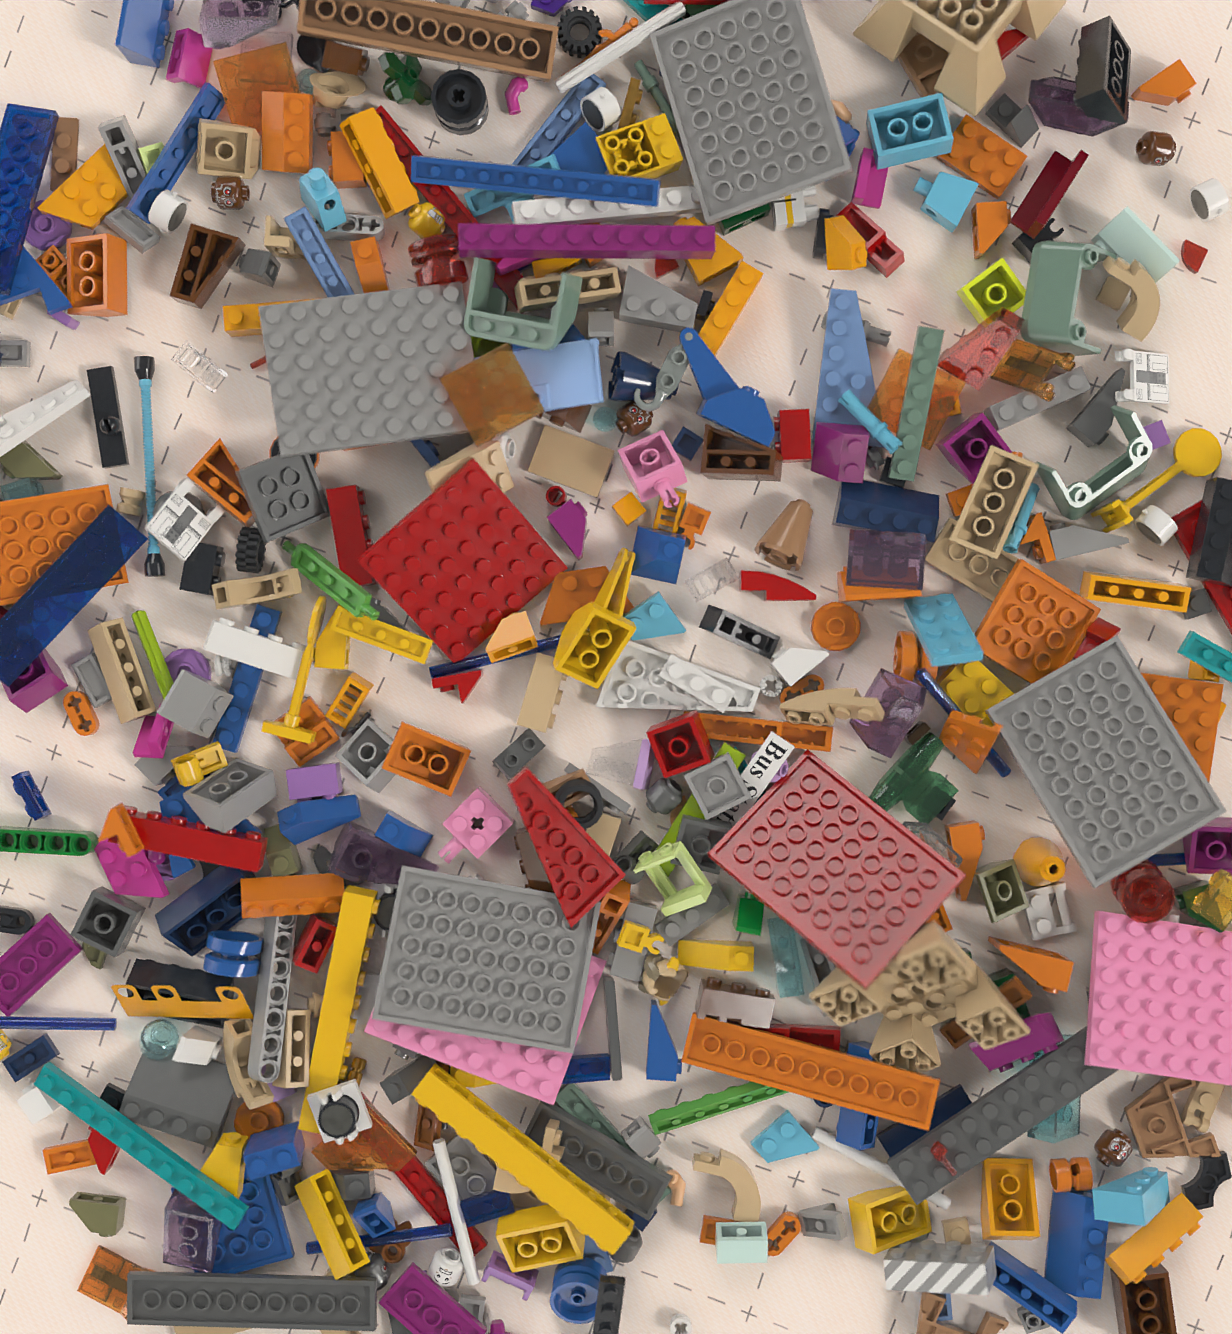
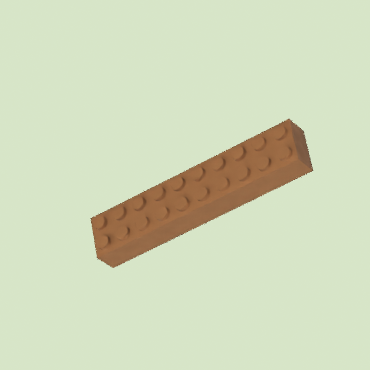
M300 0L297 34L519 76L542 82H549L551 80L559 28L557 26L427 0Z

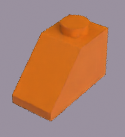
M1178 59L1139 86L1131 97L1133 100L1169 106L1174 101H1177L1179 104L1191 95L1190 90L1197 83L1183 62Z
M1007 201L976 203L971 209L974 259H979L1010 224L1011 211L1007 209Z

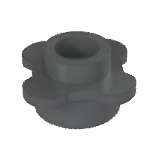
M874 446L867 449L866 464L869 468L874 467L877 471L879 466L884 464V461L878 449Z

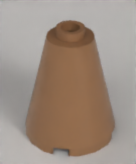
M802 499L791 501L756 544L754 549L756 554L759 556L760 552L766 555L764 560L776 567L789 571L791 567H795V571H798L803 563L813 514L810 504Z

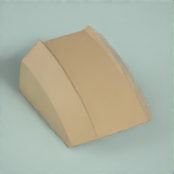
M200 118L196 156L198 174L239 176L242 179H252L259 169L261 137L257 130L248 126Z

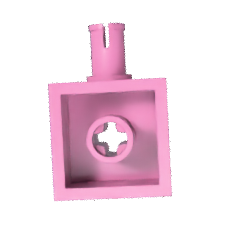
M663 430L617 450L623 468L641 502L660 495L665 507H672L669 499L672 500L674 506L678 504L679 497L673 488L686 483L687 478L682 462Z
M479 786L442 823L453 834V838L438 851V854L442 858L450 851L444 859L447 863H450L465 848L478 859L515 820ZM474 817L476 819L480 817L484 819L482 823L483 828L481 826H474Z

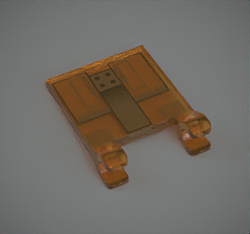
M1015 338L991 373L990 378L1034 393L1043 400L1050 402L1055 397L1053 392L1054 386L1050 383H1043V381L1055 364L1066 371H1072L1076 365L1073 362L1075 356L1072 353H1058Z
M99 1245L77 1291L120 1313L127 1320V1274L130 1271H156L143 1268Z

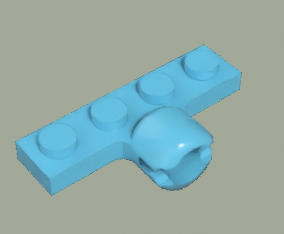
M554 154L528 165L531 167L560 169ZM474 189L463 194L474 218L504 206L513 224L512 202L535 200L534 194Z

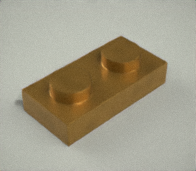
M631 77L618 129L635 124L637 114L633 113L634 105H640L643 90L639 89L641 82L639 79Z

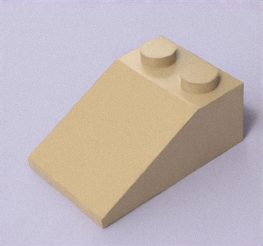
M478 440L426 471L425 475L432 493L472 458L478 462L503 493L513 488L514 485L499 441Z

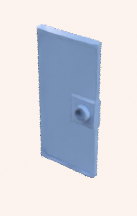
M597 338L558 344L552 350L531 348L474 358L484 421L604 403L599 359V340Z

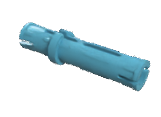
M847 390L841 396L842 398H839L838 402L871 433L870 437L873 440L877 439L890 454H893L899 448L898 446L902 445V442L887 428L888 425L885 422H881L851 390Z
M1033 482L1030 484L1004 543L1003 550L1007 553L1015 554L1018 552L1022 536L1027 532L1028 528L1026 525L1040 490L1039 486Z

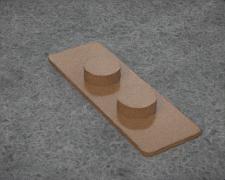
M54 118L50 190L52 192L63 184L77 169L79 119Z

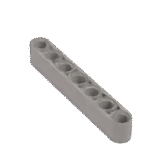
M286 915L281 923L279 916L265 917L264 941L260 959L248 1061L249 1076L253 1080L265 1083L275 1081L280 1072L297 915ZM278 937H280L281 943L280 946L277 948L276 940ZM275 962H277L278 969L274 973L273 966ZM274 987L275 994L271 999L270 991ZM271 1013V1015H272V1020H271V1022L268 1024V1023H267V1017H268V1015ZM268 1039V1040H269V1045H268L267 1049L265 1050V1049H264V1043H265V1041ZM266 1065V1071L264 1075H261V1069Z

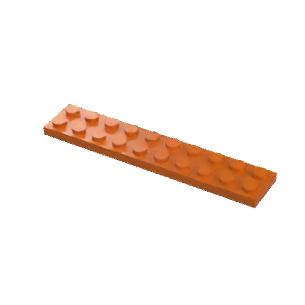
M696 1012L692 1014L681 1060L683 1063L928 1131L940 1084V1078L730 1021L719 1022L718 1018L705 1015V1019H699Z

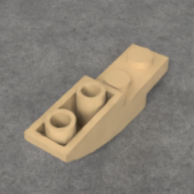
M834 688L815 691L781 703L779 707L787 722L793 724L807 723L816 726H833L836 717L844 720L850 718L863 721H882L885 714L877 698L861 697L857 688Z

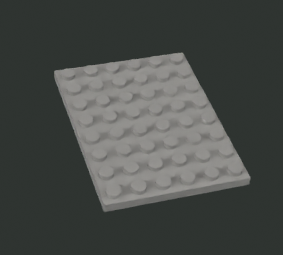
M730 0L650 33L707 225L853 171L801 0Z
M462 281L258 306L281 458L485 430L471 337L464 328L466 306Z
M1118 636L1111 638L985 711L993 725L995 723L1003 725L999 733L1000 737L1092 888H1097L1227 812Z
M402 865L372 1019L574 1054L601 902L592 907L571 928L566 921L555 893Z

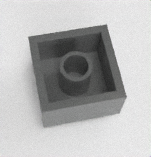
M101 886L92 890L70 935L113 957H117L124 953L146 908Z

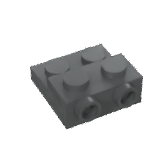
M683 814L675 843L679 841L683 843L701 871L719 875L721 867L708 857V852L732 828L731 822L715 818L705 820ZM677 858L671 859V864L682 866Z

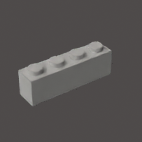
M1082 366L1041 383L1036 388L1023 391L989 406L983 413L995 430L1000 431L1077 397L1092 388Z

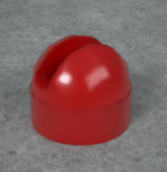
M552 486L547 490L546 500L550 505L559 507L566 502V492L560 486ZM560 492H561L562 495L560 496V498L558 499V501H557L556 503H554V501L557 499V497L559 496V494H560Z

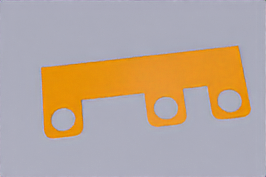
M131 985L111 986L127 1016L254 1018L241 990L236 987H217L216 992L222 1002L182 1001L176 989L172 986L154 985L151 987L158 1001L142 1000L136 988ZM127 988L134 993V996L124 997L119 994L118 989ZM168 989L174 996L172 998L162 997L158 994V990ZM224 990H232L238 994V998L228 999L222 992Z

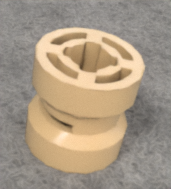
M120 487L119 495L122 502L117 504L116 512L141 517L142 508L139 504L144 500L145 492Z

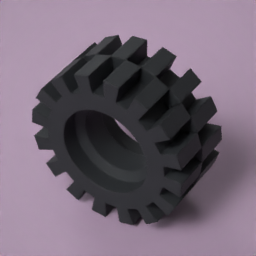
M578 6L573 7L574 11L571 12L568 9L566 10V15L562 14L560 17V22L557 24V27H559L558 42L565 53L569 52V56L573 57L574 54H577V58H582L581 55L585 54L587 56L596 45L601 44L602 37L598 32L602 30V24L598 15L594 16L593 10L590 9L588 12L587 7L582 6V10H578ZM583 24L587 26L589 35L585 40L577 41L571 37L570 30L574 25Z
M242 527V530L239 532L240 536L237 539L238 544H236V569L241 572L259 574L261 567L263 568L265 545L267 543L263 542L258 528Z

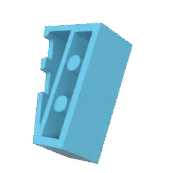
M1145 1167L1142 1170L1092 1189L1095 1220L1146 1226L1170 1202L1167 1172L1158 1171V1168Z

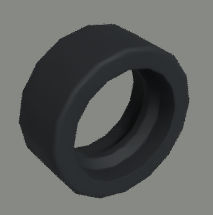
M584 779L567 781L559 788L555 798L564 807L565 799L571 793L576 791L589 793L594 801L592 811L586 816L573 818L583 829L590 828L599 821L603 814L604 804L600 791L593 783Z

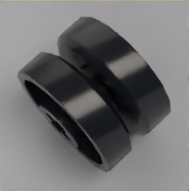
M455 69L449 70L437 79L433 85L431 99L435 115L441 126L448 132L456 135H468L479 130L486 122L489 112L486 90L480 78L471 71Z

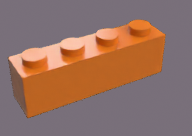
M343 873L242 878V918L340 912L345 891Z

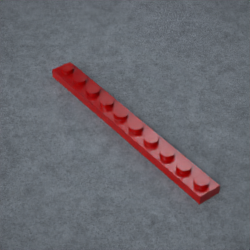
M380 105L375 111L381 117L385 132L392 140L395 152L399 160L404 164L406 174L411 181V156L423 155L383 106ZM412 182L424 198L443 214L445 223L458 239L459 224H479L449 186ZM481 258L497 262L494 282L500 289L505 291L510 302L518 310L514 288L518 281L524 277L517 269L500 276L497 273V265L503 258Z

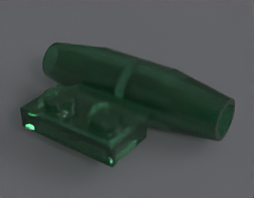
M931 732L926 734L907 749L883 775L869 798L886 812L902 801L906 811L926 827L959 791L940 773L929 771L945 746L943 742Z

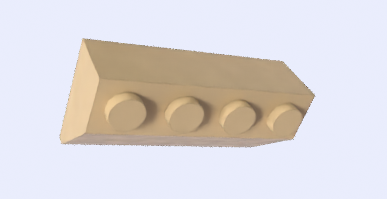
M991 445L950 540L993 559H998L1039 464Z

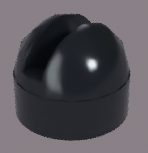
M108 415L101 419L100 429L108 436H116L122 430V423L117 417ZM106 421H109L112 431H109Z

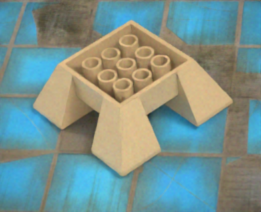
M879 0L853 32V36L894 62L911 39L919 32L950 53L934 90L942 93L945 98L973 117H976L1006 79L996 40L1010 24L1036 41L1063 8L1067 0Z
M934 920L924 924L903 945L901 951L866 990L839 967H836L810 993V999L839 1026L880 1011L884 1016L869 1050V1055L877 1062L918 1073L927 1072L941 1066L932 1025L956 1017V1022L984 1050L1030 1034V1029L994 982Z

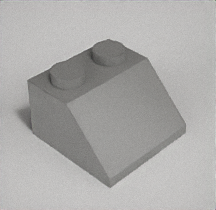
M182 669L157 713L184 729L209 739L234 695L218 683Z
M370 719L363 723L335 755L357 778L377 793H380L396 775L381 768L394 739Z

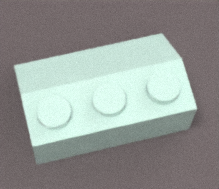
M1128 206L1091 239L1095 246L1117 254L1116 259L1120 257L1129 264L1134 259L1139 261L1155 283L1180 262L1178 257Z

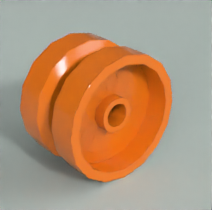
M899 631L896 636L893 655V675L896 686H910L915 678L919 687H933L936 681L938 666H931L919 638L917 637L916 640L912 631Z

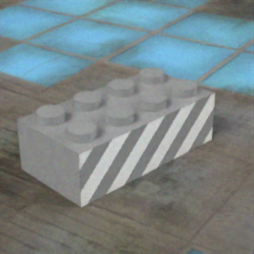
M909 1240L890 1248L883 1259L886 1290L988 1296L997 1276L994 1246L986 1245L983 1242H974L968 1245L961 1244L958 1241L936 1243L934 1240H923L921 1242H911Z

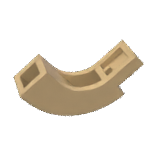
M1108 255L1102 263L1106 271L1131 287L1129 304L1116 322L1122 331L1142 342L1153 328L1158 317L1160 295L1157 285L1145 267L1136 259L1129 264L1120 257L1115 260Z
M298 568L260 577L229 580L212 585L216 610L265 603L293 597L302 593Z
M232 1019L224 1022L223 1046L228 1073L238 1098L243 1097L249 1110L273 1103L274 1095L268 1084L253 1080L248 1074L253 1022L251 1019Z
M550 1119L546 1126L542 1148L560 1162L565 1147L559 1146L562 1137V1131L558 1130L560 1121ZM497 1166L493 1190L505 1193L531 1191L528 1187L520 1185L511 1173Z
M720 1149L718 1158H715V1155L708 1152L694 1153L692 1160L694 1171L723 1177L734 1187L735 1198L731 1211L733 1220L758 1222L761 1210L760 1194L755 1177L748 1165L735 1154Z

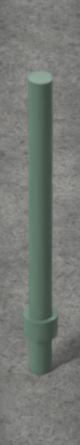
M642 59L637 61L634 67L643 80L642 85L647 93H651L662 113L666 114L670 126L682 144L672 108L658 87L660 85L655 75L650 74Z

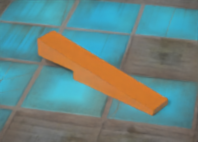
M698 712L708 739L762 745L769 734L773 732L795 746V748L831 752L832 726H816L803 723L793 724L784 721Z

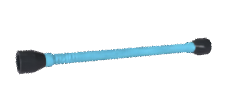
M151 356L134 357V371L138 377L139 387L142 392V427H144L142 429L144 430L143 446H145L143 449H145L144 465H146L144 468H146L145 484H147L145 485L147 487L145 490L146 503H148L146 504V509L148 513L147 522L149 523L153 518V509L156 503V488H154L156 487L154 485L155 469H153L155 468L153 466L154 450H152L154 449L152 447L154 444L153 431H151L153 430L152 406L150 399L155 361L154 357ZM148 533L149 546L144 563L145 577L165 576V563L160 554V547L157 545L158 540Z

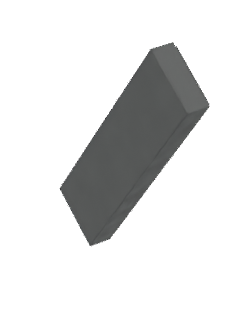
M606 976L603 977L610 1074L613 1081H618L622 1079L615 981L613 977Z

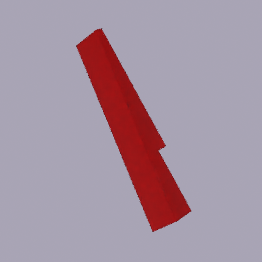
M770 1023L769 1029L748 1026L840 1051L841 1026Z

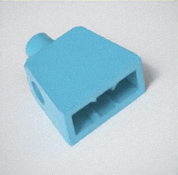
M313 168L309 173L299 178L301 199L325 232L347 221L340 194L322 168ZM329 204V207H330V208H329V209H325V208H324V205Z
M939 172L933 183L920 177L913 191L926 197L920 208L921 211L948 231L953 232L958 226L978 183L945 172Z

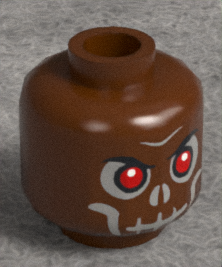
M1146 132L1136 144L1138 158L1145 165L1163 166L1174 157L1176 152V143L1173 137L1166 132Z
M220 176L211 185L212 201L217 203V206L222 210H240L244 207L245 201L250 200L249 186L245 185L239 176Z
M635 400L629 401L617 410V421H615V424L622 434L627 433L634 437L651 426L653 412L641 410L636 405Z
M1119 1129L1105 1130L1094 1144V1149L1098 1154L1097 1160L1106 1167L1110 1165L1121 1167L1132 1153L1131 1139Z

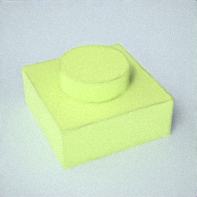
M162 142L137 149L146 175L164 148Z

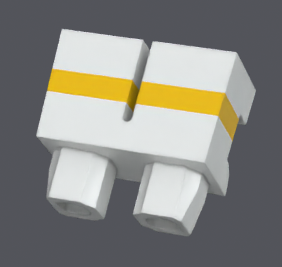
M815 185L771 202L774 232L790 227H804L806 222L818 219L817 204L804 205V197L816 195Z

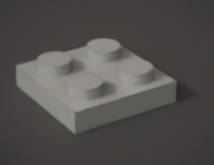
M729 752L713 759L710 763L699 766L684 774V778L706 820L752 798Z

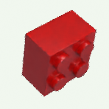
M697 709L652 725L646 732L664 779L710 763L715 756Z

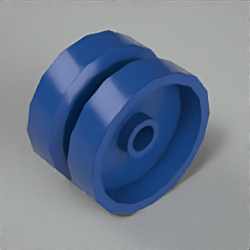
M233 930L208 932L206 946L212 952L205 955L203 969L209 973L228 977H252L258 975L260 960L254 955L262 952L263 937Z
M587 1257L557 1265L550 1295V1305L553 1312L559 1318L574 1324H585L594 1321L600 1274L607 1275L602 1265Z

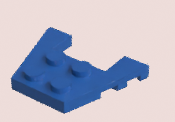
M22 244L0 251V306L41 292L47 310L51 315L72 307L70 301Z
M195 785L189 786L160 801L162 816L168 818L182 816L187 818L188 822L193 823L202 821L183 797V793ZM247 818L234 826L237 832L255 831L262 833ZM169 855L173 878L196 867L193 859Z

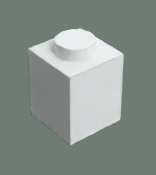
M34 1082L22 1090L24 1095L16 1100L32 1125L61 1106V1104L33 1085Z

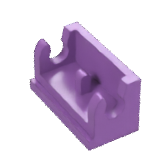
M494 1250L484 1269L481 1281L486 1283L489 1275L504 1281V1283L524 1290L522 1299L527 1301L535 1287L539 1270L534 1268L512 1273L504 1254Z

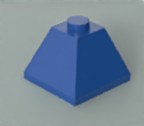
M638 525L633 547L635 560L631 575L676 584L687 536Z

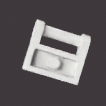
M1064 881L1024 890L1030 906L1024 909L1032 940L1035 941L1077 931L1076 924L1071 919L1065 895L1067 888ZM1050 893H1055L1062 924H1055L1048 896Z

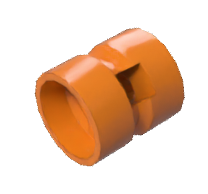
M1086 1156L1072 1157L1070 1162L1065 1158L1050 1160L1049 1174L1055 1193L1070 1192L1072 1188L1076 1191L1092 1189V1170Z

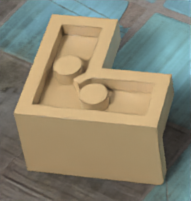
M266 215L264 246L275 258L306 260L289 228L280 227L272 216Z

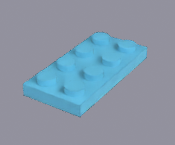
M953 593L904 600V609L932 667L983 660V650Z

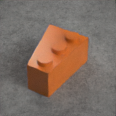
M219 438L191 469L187 477L194 482L197 488L223 507L225 511L245 527H251L255 520L235 471L240 469Z

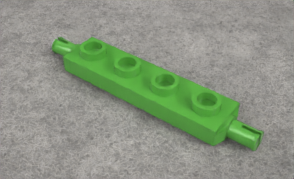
M290 541L283 543L282 549L291 555V566L298 568L301 574L356 618L363 617L365 614L374 621L379 617L377 615H380V612L370 606L372 595L307 543H299L297 546L293 545Z

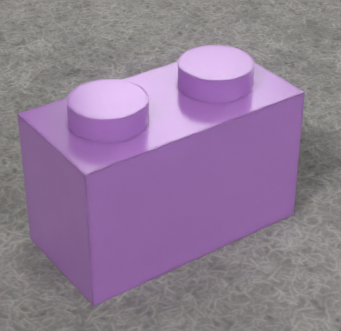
M339 762L286 770L289 799H297V803L311 801L312 797L322 796V799L326 798L329 800L337 797L338 793L343 792Z

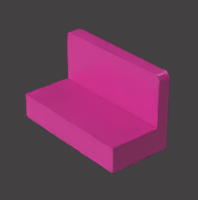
M190 28L176 31L166 80L172 83L186 82L201 89L206 82L214 40Z
M863 148L860 154L851 202L855 205L879 209L882 203L888 167L877 170L873 156L874 149Z
M158 713L156 716H145L133 750L134 757L163 758L174 722Z

